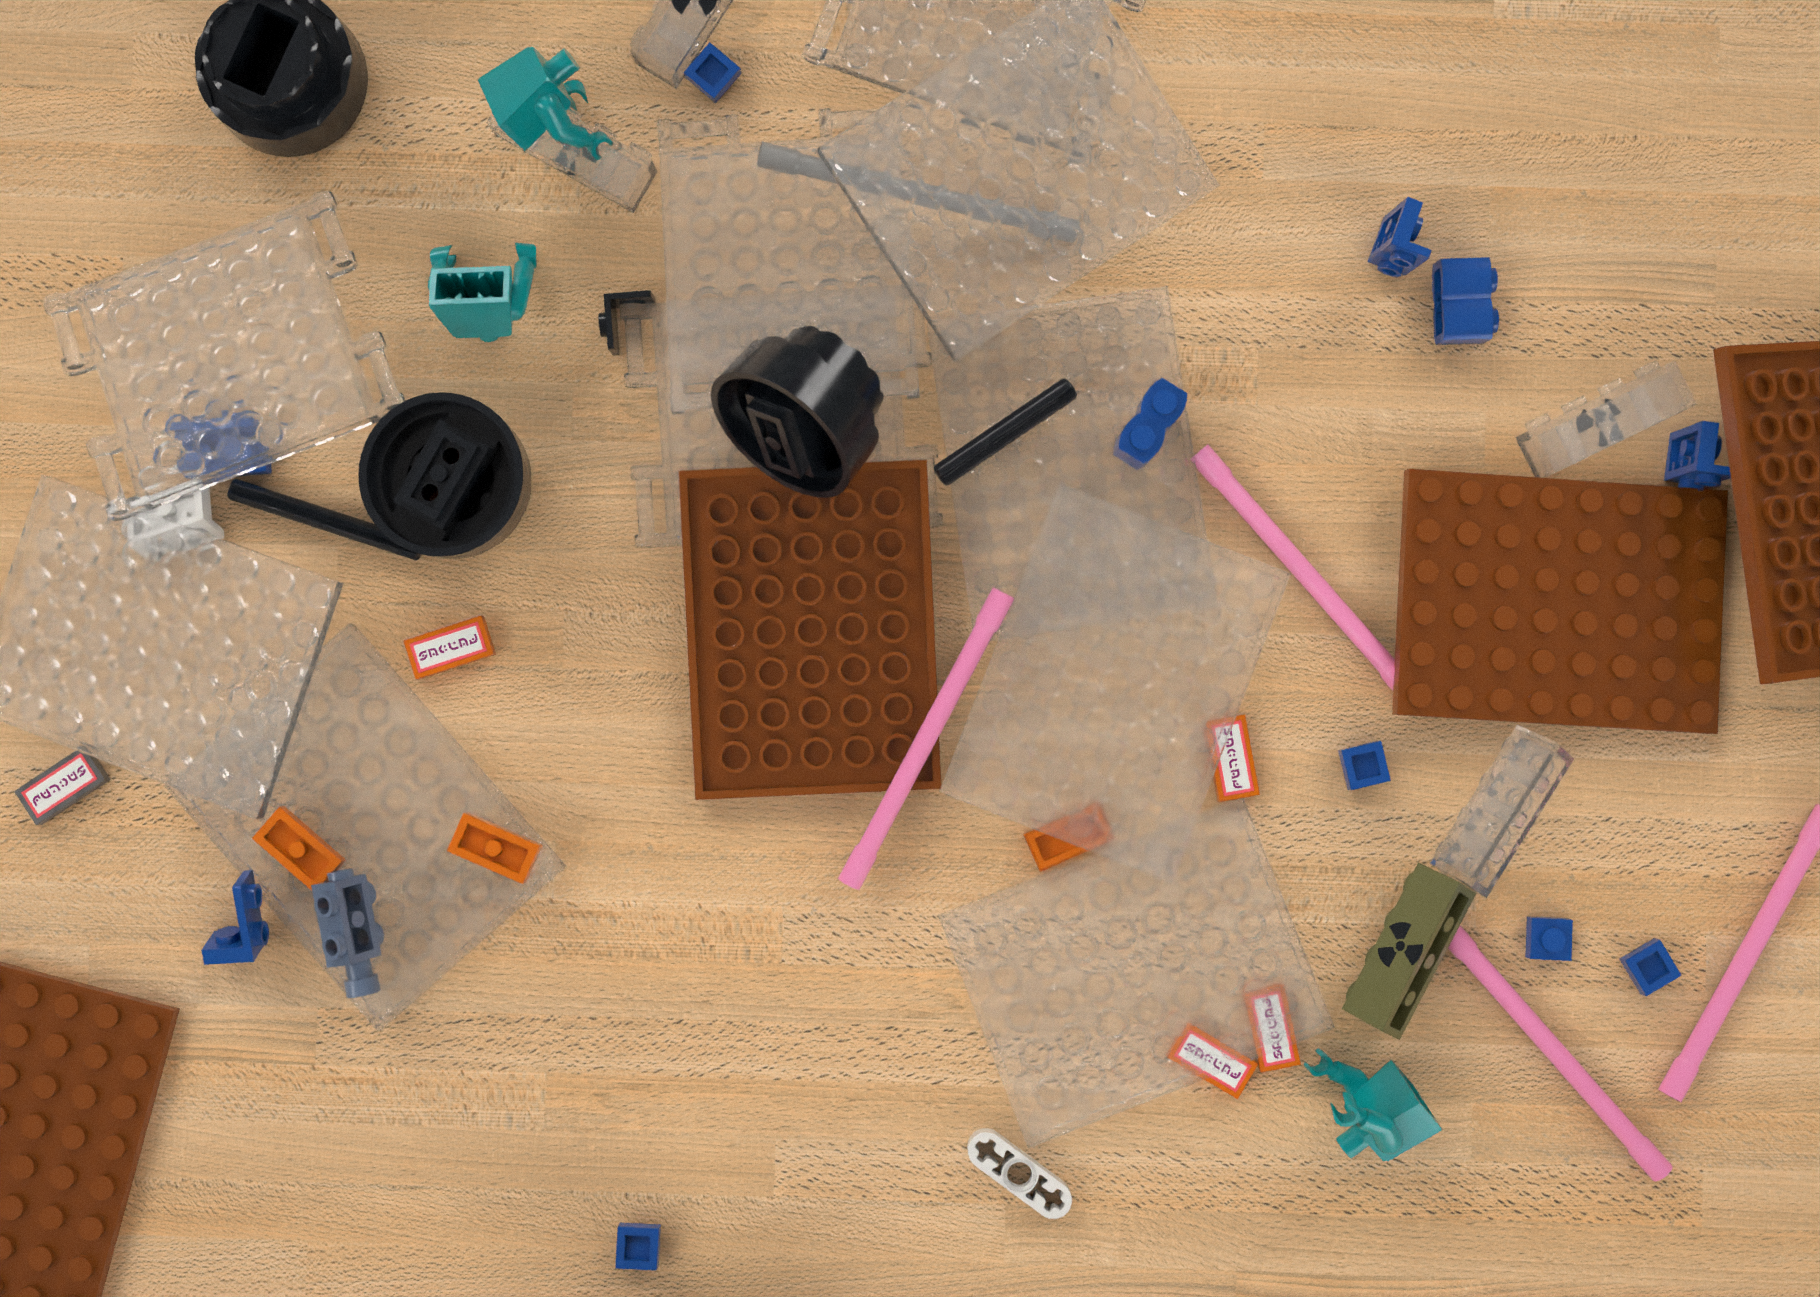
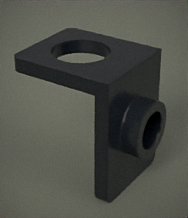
M650 290L604 294L605 312L599 313V330L601 337H607L608 350L613 356L620 355L616 308L656 305L655 297Z

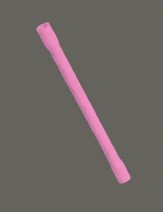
M1207 444L1190 459V462L1213 487L1221 492L1377 669L1383 681L1393 691L1395 659L1236 480L1229 467Z
M994 587L990 591L964 647L860 842L854 847L838 877L844 884L860 890L876 860L881 844L993 634L998 631L1015 598Z
M1815 804L1799 833L1798 842L1680 1055L1674 1059L1658 1088L1659 1091L1679 1102L1683 1101L1699 1071L1700 1063L1816 853L1820 849L1819 804Z
M1460 925L1448 947L1452 954L1468 967L1624 1144L1630 1156L1652 1181H1659L1665 1178L1672 1170L1673 1166L1649 1138L1643 1136L1484 956L1478 949L1476 942Z

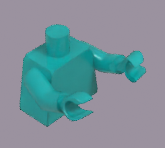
M527 47L478 79L498 126L524 151L546 130L555 141L577 148L585 147L596 160L602 158L596 150L600 143L607 142L610 146L613 145L611 139L604 132L597 131L591 134L588 133L586 128L573 124L566 112L568 110L571 113H577L576 104L572 97L569 96L572 93H579L587 103L588 100L582 82L570 80L563 84L564 81L580 69L575 59L565 48L547 61L534 47Z
M515 243L519 261L514 265L513 284L511 266L453 268L457 256L456 254L449 255L452 245L436 247L430 251L432 268L428 279L429 307L453 337L480 338L484 342H493L499 337H506L512 334V322L519 320L525 314L532 287L534 269L537 267L536 246L534 244Z
M1319 1048L1315 1050L1321 1056L1319 1064L1310 1066L1307 1062L1304 1063V1067L1313 1076H1323L1326 1074L1330 1080L1343 1085L1346 1090L1342 1095L1345 1102L1344 1108L1347 1113H1340L1332 1103L1330 1105L1335 1122L1343 1127L1351 1126L1336 1138L1342 1150L1351 1159L1370 1146L1382 1161H1390L1442 1130L1415 1086L1392 1060L1386 1063L1370 1079L1360 1069L1339 1061L1333 1062Z

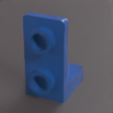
M253 870L243 871L232 887L239 927L227 926L213 932L201 950L204 965L254 962L262 948L267 945L269 928L267 922L262 921L260 912L262 889L260 884H255Z

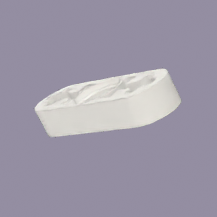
M982 1128L970 1136L967 1144L968 1155L971 1162L977 1168L1042 1216L1049 1219H1058L1067 1214L1071 1208L1072 1196L1067 1184L993 1129ZM990 1139L993 1140V1149L1002 1158H1004L1007 1150L1012 1153L1004 1159L999 1172L994 1169L998 1166V1160L989 1154L984 1155L983 1158L978 1157L979 1148L976 1144L979 1141L986 1144ZM1022 1162L1030 1167L1031 1176L1027 1182L1015 1184L1009 1180L1007 1176L1008 1169L1014 1163ZM1039 1175L1045 1177L1040 1183L1048 1192L1053 1193L1056 1189L1060 1190L1059 1196L1062 1201L1060 1205L1052 1203L1049 1207L1045 1206V1196L1036 1188L1033 1196L1027 1194L1036 1186Z

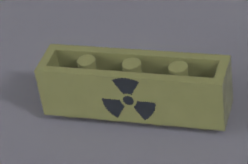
M1418 862L1414 872L1410 873L1403 885V893L1395 908L1387 914L1384 929L1379 939L1367 952L1365 965L1358 979L1348 988L1346 1001L1342 1009L1400 1040L1477 893L1462 883Z

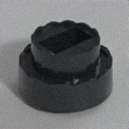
M229 0L220 5L211 14L195 48L196 81L204 101L214 115L239 140L265 154L297 157L312 154L330 146L351 128L365 102L368 71L362 48L351 30L321 0Z
M810 325L793 329L785 339L778 336H770L760 340L756 339L726 368L712 385V407L719 424L731 442L763 473L799 493L820 498H829L841 494L872 454L878 443L879 432L875 426L874 415L879 410L884 398L883 393L880 391L879 377L874 370L867 366L861 352L845 345L843 340L835 333L819 331L816 327Z
M445 392L428 393L410 398L398 404L374 426L364 444L360 457L359 488L361 498L370 518L378 529L391 541L418 554L443 559H462L482 554L510 536L520 522L530 500L531 467L522 442L511 427L491 408L464 395ZM456 450H458V461L454 464H449ZM437 487L438 496L436 499L428 501L433 490Z

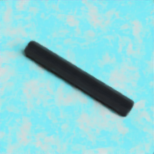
M1065 378L1059 380L934 466V471L939 480L945 486L950 485L1068 405L1077 397L1073 385Z

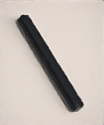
M234 479L230 484L227 496L232 501L413 560H419L422 555L397 545L386 537L373 523L242 480Z

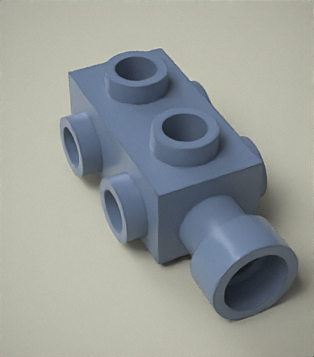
M353 868L327 873L328 881L311 885L327 968L345 966L347 980H344V987L347 998H356L379 992L381 989L378 973H373L370 960L382 955L380 945L384 940L383 929L375 922L372 904L376 900L375 888L367 881L366 874L354 875Z

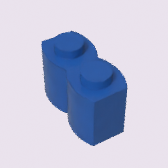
M1490 257L1440 259L1433 264L1432 294L1434 301L1433 324L1435 345L1484 344L1492 339L1493 333L1497 332L1499 313L1492 306L1491 293H1494L1497 289L1498 274L1496 268H1491Z
M1164 378L1156 381L1139 402L1135 416L1119 434L1114 445L1113 455L1136 470L1143 468L1149 463L1161 448L1165 432L1171 428L1184 411L1187 393Z

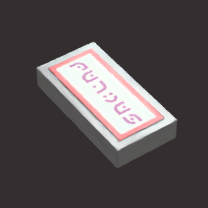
M82 746L14 792L35 825H43L111 779L89 746Z

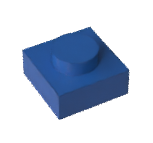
M710 42L683 72L685 78L714 103L723 96L742 74L741 68Z
M1381 741L1338 750L1347 790H1355L1391 781Z
M1527 916L1525 957L1540 960L1572 961L1573 920L1569 918Z
M1653 938L1619 958L1637 990L1644 996L1650 995L1682 976L1660 939Z
M620 1222L617 1228L615 1268L657 1271L659 1267L661 1224Z

